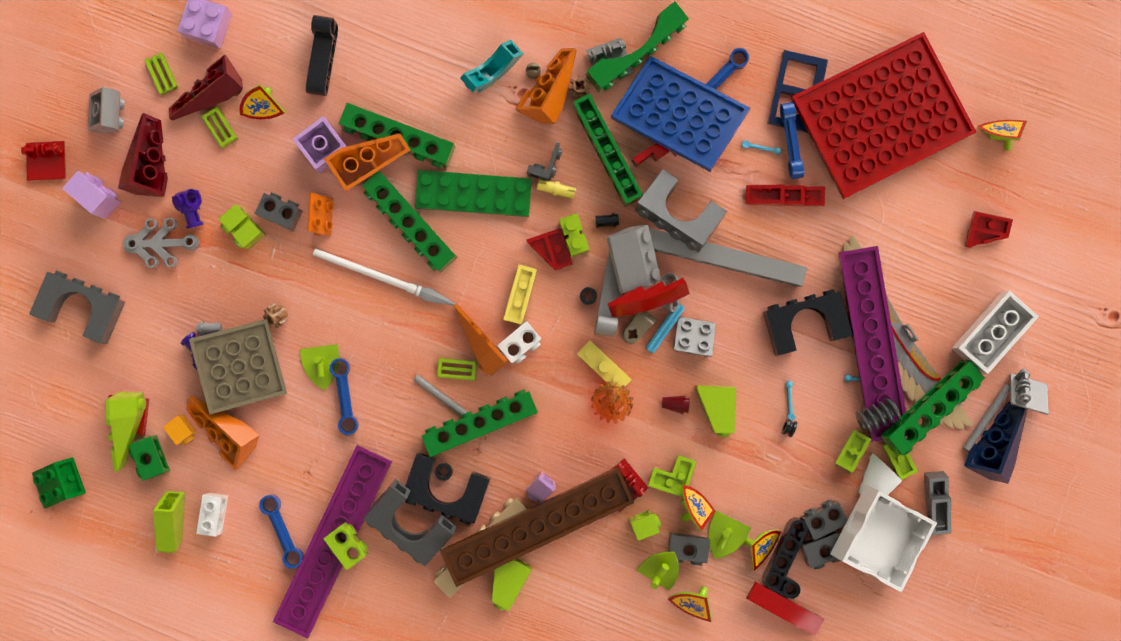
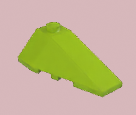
M120 391L105 400L106 425L111 426V433H109L108 438L109 441H113L111 457L114 472H118L126 465L129 456V444L134 442L146 408L144 392Z

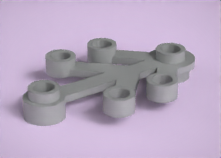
M148 218L145 221V226L137 235L132 234L125 238L123 246L127 252L140 255L149 268H156L159 265V260L151 256L144 248H152L165 260L166 266L174 268L178 264V259L171 256L163 247L184 246L188 250H196L200 246V240L197 236L191 234L186 235L183 239H163L171 230L177 227V221L173 218H166L164 226L150 240H144L151 230L158 228L157 220ZM172 220L173 226L169 227L168 222ZM153 221L154 226L150 228L149 223ZM189 239L193 240V243L191 245L187 244V241ZM131 241H135L134 247L130 246ZM171 258L174 259V263L172 265L169 264V260ZM151 259H154L155 263L151 266L149 262Z

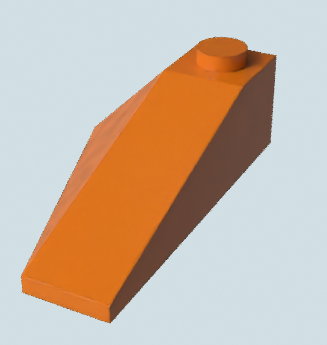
M561 48L547 65L548 70L546 73L538 76L535 80L537 82L531 91L527 89L515 110L540 123L555 124L564 106L577 50L575 48Z
M396 134L340 148L325 157L324 160L346 192L409 152L410 148L401 134Z
M456 303L454 308L475 356L481 364L479 369L486 376L488 374L493 376L509 360Z
M193 396L188 398L186 408L188 413L200 428H205L209 441L211 443L215 442L221 451L218 452L220 456L234 470L238 469L256 448L259 438L257 432L246 423L223 411L209 414L207 403Z

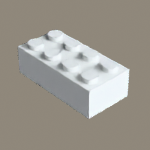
M1011 291L1001 292L951 349L963 360H971L982 374H989L1039 316Z

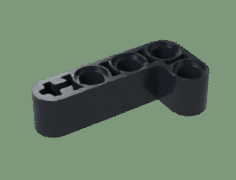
M313 15L311 31L314 34L306 81V93L327 96L338 35V24L334 18Z
M793 517L787 522L762 576L764 584L769 589L790 599L798 597L801 589L797 582L787 577V574L808 531L806 522L797 517ZM794 525L801 526L800 530L795 529ZM792 533L793 535H796L797 538L795 539L789 534ZM788 540L793 541V546L790 549L785 548V543ZM783 557L785 563L783 566L778 567L776 564L777 560ZM772 575H776V582L774 584H769V577ZM794 584V590L789 593L786 592L787 585Z

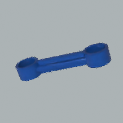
M743 48L734 49L730 54L729 61L706 85L716 90L735 70L743 69L749 61L748 52ZM741 53L746 61L744 64L738 65L733 62V55Z
M793 102L780 104V116L784 123L787 142L789 175L791 179L804 178V164L800 158L795 125V106Z
M338 358L330 364V372L336 377L342 417L339 420L338 428L341 433L351 435L359 427V422L352 412L347 378L351 367L347 360ZM338 361L344 362L347 366V371L343 375H337L333 370L335 363ZM346 418H352L355 421V428L351 432H347L342 428V421Z
M267 495L260 500L259 508L262 513L269 516L284 550L283 564L288 568H296L300 565L304 553L301 549L294 546L279 511L281 500L276 495ZM273 498L276 501L274 511L265 509V499ZM291 551L297 552L300 557V561L296 565L290 564L287 560V555Z

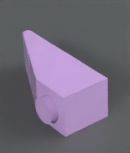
M541 471L527 487V496L535 503L537 500L541 503L556 489V483Z

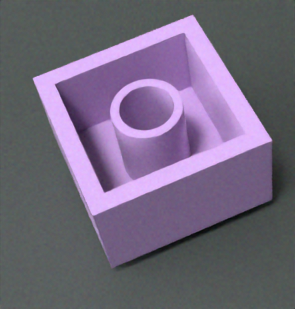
M188 0L178 32L184 38L220 49L232 13L226 6L207 0Z
M324 116L293 138L311 165L319 173L329 167L324 160L325 157L340 148L347 147Z
M77 171L62 188L88 212L107 219L121 203L116 198L118 195L112 189L104 187L102 180L88 172L84 174Z

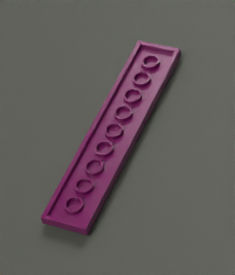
M878 246L838 252L864 408L870 410V405L873 404L877 407L879 401L884 404V400L888 398L894 401L902 416L906 412L879 248ZM896 416L893 417L894 423L898 420ZM887 419V426L880 422L879 429L872 425V432H869L871 442L882 441L883 439L880 436L894 423ZM907 430L905 431V437L908 436Z
M360 445L356 446L273 620L274 623L307 639L309 638L343 567L323 538L345 522L348 525L351 524L357 532L355 535H358L364 523L363 519L371 508L393 461ZM338 533V539L345 542L347 539L345 533Z

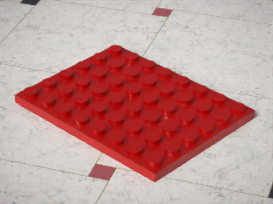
M924 32L790 98L842 199L977 132Z

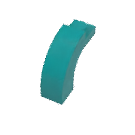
M512 40L504 42L483 64L463 73L460 79L472 93L475 91L480 93L506 74L524 53Z

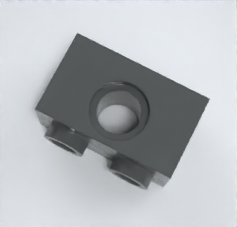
M833 531L819 539H810L802 542L800 548L808 567L816 570L824 567L827 562L832 561V563L841 561L830 554L840 536L839 532ZM826 546L828 551L826 555L821 556L820 549Z
M670 532L667 552H675L678 563H683V560L691 561L690 564L702 566V563L708 562L710 539L708 537ZM692 545V553L684 554V547Z

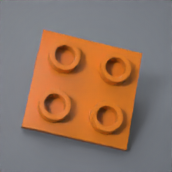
M309 193L308 232H313L317 236H331L333 228L332 214L334 210L333 198Z

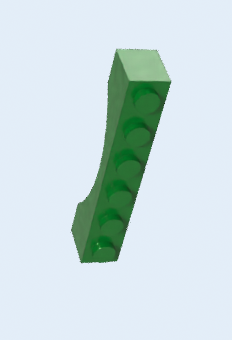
M674 1L657 16L653 32L641 48L624 57L601 59L588 69L584 75L588 77V80L598 92L602 89L607 91L614 85L612 81L617 77L621 80L629 73L627 69L631 66L636 68L643 62L641 58L646 54L651 56L658 50L656 46L660 43L665 45L672 39L670 35L675 31L678 34L687 27L685 23L689 18L677 2Z

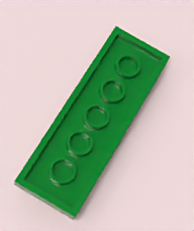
M418 170L415 208L529 217L532 178Z

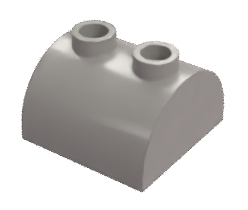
M102 87L90 93L88 131L116 133L119 129L123 128L124 119L119 117V112L124 109L125 101L120 98L119 91Z

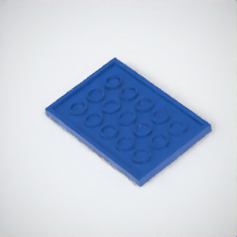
M650 56L611 114V119L711 172L746 118L750 107Z

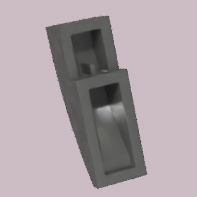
M944 471L924 473L927 515L929 519L937 522L931 535L951 534L949 477Z

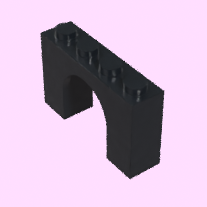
M834 289L822 292L823 296L817 298L815 294L804 297L805 301L798 302L797 299L790 300L783 307H779V304L768 306V310L764 311L763 314L774 355L779 356L797 351L791 324L794 316L803 309L814 310L822 316L830 341L853 336L841 291L835 293Z
M417 453L405 487L411 490L405 503L416 506V503L423 505V509L434 512V510L440 511L447 518L452 519L453 516L460 518L459 521L467 525L475 523L491 477L473 471L464 495L457 501L443 502L432 494L429 486L430 477L437 459Z

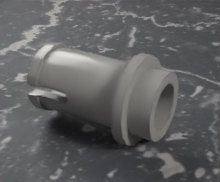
M201 321L196 326L197 335L202 336L222 331V323H204V321Z

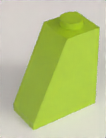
M695 385L696 393L712 432L718 433V437H729V434H735L736 387Z
M165 491L153 510L157 552H177L182 543L185 492Z
M517 558L495 569L492 602L495 603L494 606L501 611L505 609L507 611L510 610L531 573L532 566Z

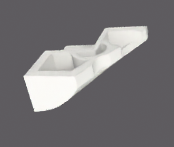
M872 453L869 456L870 461L867 470L864 471V479L857 493L861 495L865 486L868 485L888 495L902 480Z

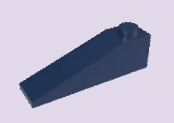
M1008 402L994 419L993 425L988 431H984L983 437L969 451L964 466L990 480L1008 484L1015 467L1028 409Z

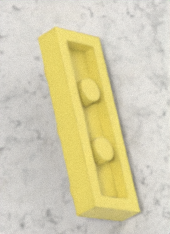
M518 265L503 320L520 325L523 324L537 269Z
M591 341L577 353L618 394L632 380Z

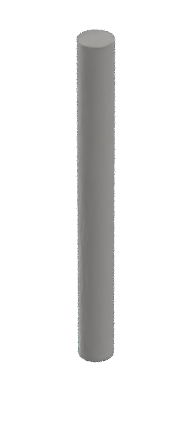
M417 375L413 380L459 415L468 412L421 376ZM475 418V420H474V424H475V425L477 424V422L479 421V419Z
M1004 385L963 446L965 450L970 451L1011 391L1009 385Z

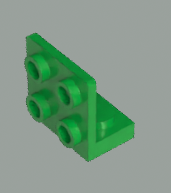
M74 457L54 462L32 472L33 482L37 487L40 502L45 509L86 493Z

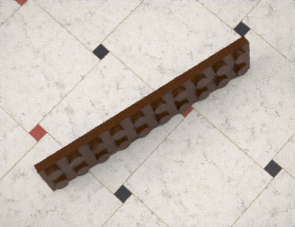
M618 467L613 468L441 549L440 553L455 586L458 587L634 502Z

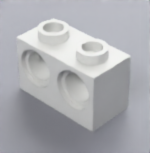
M526 321L497 346L512 364L514 362L519 364L526 358L525 353L531 349L533 352L541 345L539 341L542 339ZM527 332L532 333L534 336L531 343L523 341V335ZM511 345H517L519 348V352L515 356L510 355L508 352V348Z
M216 493L202 495L196 534L215 537L222 534L228 495Z

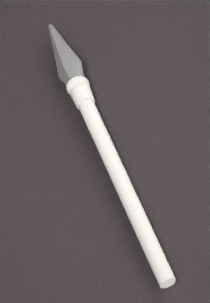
M316 248L313 252V256L404 289L409 293L415 294V296H420L425 301L452 306L456 304L431 288H422L420 285L417 286Z

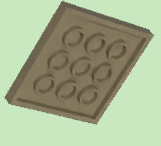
M267 319L189 339L209 414L287 394Z

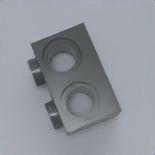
M272 192L270 195L264 193L254 214L294 232L303 212L298 208L299 204L290 200L287 203L281 201L282 197ZM274 202L275 208L272 211H268V204ZM292 210L291 218L285 219V212Z
M832 499L827 500L821 504L822 507L816 510L815 508L808 509L804 512L805 515L800 517L806 522L808 526L807 532L811 539H819L845 526L847 518L839 502L832 501ZM835 509V518L829 519V512ZM814 518H818L819 524L813 528L811 521Z

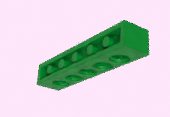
M589 93L574 101L573 109L624 207L640 200L643 194L591 94Z
M346 103L338 123L343 128L342 131L351 135L354 132L360 134V138L366 141L400 133L410 148V151L407 153L414 155L413 158L424 162L425 159L431 161V165L442 168V166L448 168L456 147L453 142L350 103ZM366 120V124L363 127H357L358 121ZM382 126L384 128L381 134H375L377 127ZM412 140L419 141V145L416 148L410 147ZM430 147H436L437 152L430 155L427 153Z
M380 171L376 172L362 185L365 189L363 193L370 201L374 199L378 203L376 208L383 215L387 213L391 217L388 221L395 229L400 227L403 231L401 234L408 243L412 241L416 245L414 250L421 257L424 255L429 260L427 264L433 271L437 269L441 273L457 258ZM385 190L388 192L385 199H379L381 191ZM393 205H400L401 208L398 213L394 214L391 212ZM406 219H413V225L411 227H404V221ZM421 232L425 233L426 239L423 242H418L416 239L417 235ZM438 247L439 253L436 256H430V248Z
M961 360L901 416V420L898 419L880 437L894 454H908L912 451V446L922 441L927 436L926 433L936 428L944 416L950 415L957 404L964 402L971 391L978 389L985 377L971 360ZM947 392L949 393V398H948V400L946 399V393H947ZM933 405H935L936 408L934 413L932 411ZM920 417L922 419L921 425L918 423ZM906 430L908 431V437H907V438H905V431H906Z
M523 389L514 393V398L508 400L506 396L496 400L497 405L490 407L487 404L479 407V412L473 415L471 411L460 415L461 419L454 422V419L443 422V427L436 429V426L426 429V434L422 435V439L429 456L432 457L538 413L530 391L525 392ZM512 402L520 404L521 409L518 413H513L510 410ZM495 409L501 410L503 413L502 419L495 420L492 417V412ZM476 417H482L485 420L483 427H477L474 424ZM459 424H464L467 428V432L464 435H460L457 432ZM445 431L448 433L449 439L447 442H442L439 439L440 432Z

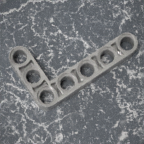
M609 251L594 335L614 338L618 319L611 315L607 303L621 297Z

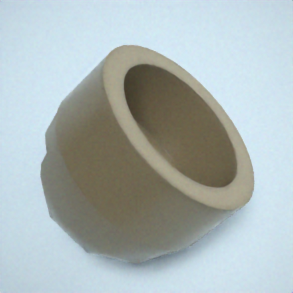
M534 62L528 64L526 67L527 76L531 79H536L540 76L541 67L539 64ZM529 68H538V70H529Z

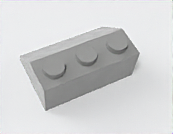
M648 225L630 226L606 237L620 293L632 291L641 285L643 288L648 287L661 280Z

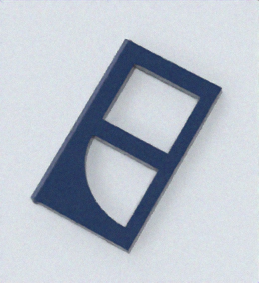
M787 50L783 51L767 124L784 128L781 117H776L780 94L795 95L806 90L783 84L788 60L816 66L812 85L814 86L824 81L828 63L827 59ZM797 114L795 120L796 131L808 133L799 114Z

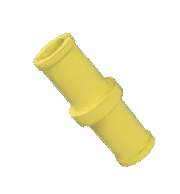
M539 178L536 190L552 193L553 196L560 195L574 199L576 187L560 184L559 181L555 183Z

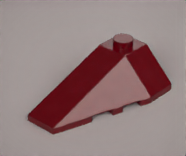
M223 55L206 70L208 74L202 80L197 79L194 82L195 85L190 93L184 92L169 108L170 120L173 121L227 101L241 93L243 89L242 78L226 55Z
M145 113L141 114L121 171L118 189L135 195L165 196L168 176L164 167L166 159L162 150L163 133L160 119Z

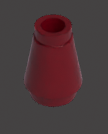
M686 396L663 397L662 408L683 415L684 413H689L690 398H686Z

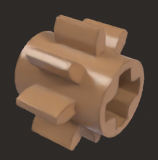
M578 75L576 80L570 79V83L573 86H569L568 91H573L572 98L575 96L581 98L589 94L587 89L592 88V84H587L588 77L582 79ZM583 85V89L576 90L577 86Z
M273 303L264 310L263 318L268 320L269 326L275 325L276 328H279L287 322L286 317L288 313L284 306H276Z

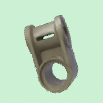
M647 311L637 313L623 331V340L628 344L637 342L657 319ZM628 331H635L636 333L634 334V336L636 338L629 339Z

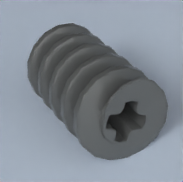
M888 398L884 400V404L879 401L877 407L873 404L870 405V410L863 408V414L860 411H856V420L864 434L865 428L872 432V425L879 429L880 422L887 426V419L894 423V416L901 420L896 404Z

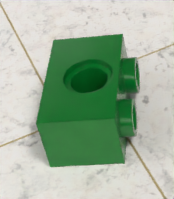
M157 435L129 444L130 457L135 460L137 466L136 473L142 481L170 471ZM146 454H149L151 457L149 464L145 461Z

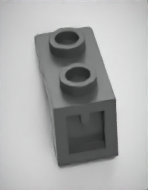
M559 142L555 144L548 170H544L545 167L539 164L529 165L527 176L547 181L550 180V177L554 178L557 169L554 164L556 159L560 160L563 150L560 148Z

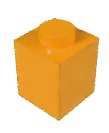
M177 415L163 426L176 445L189 444L195 439L193 436L198 433L185 415Z

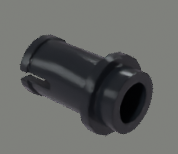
M612 213V215L595 216L596 228L614 226L616 228L619 225L618 214Z

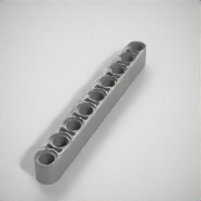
M649 228L654 251L803 287L807 267L708 242L698 253L695 250L689 249L682 241L672 238L669 233Z

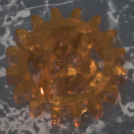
M607 382L606 386L601 384L599 389L594 391V395L591 398V401L594 402L591 408H596L594 414H600V420L606 418L607 423L613 420L616 424L618 419L624 421L625 416L628 417L630 410L633 408V404H631L633 397H628L630 391H624V385L620 388L617 387V382L613 386H611L610 382ZM622 406H624V409L619 412V408H622Z

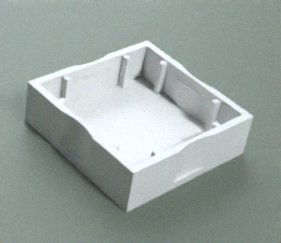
M866 485L830 554L902 592L914 569L916 560L925 548L937 522L902 505L899 501L885 493Z

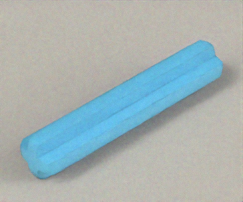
M679 304L675 312L668 314L646 346L649 352H656L685 310L681 304Z

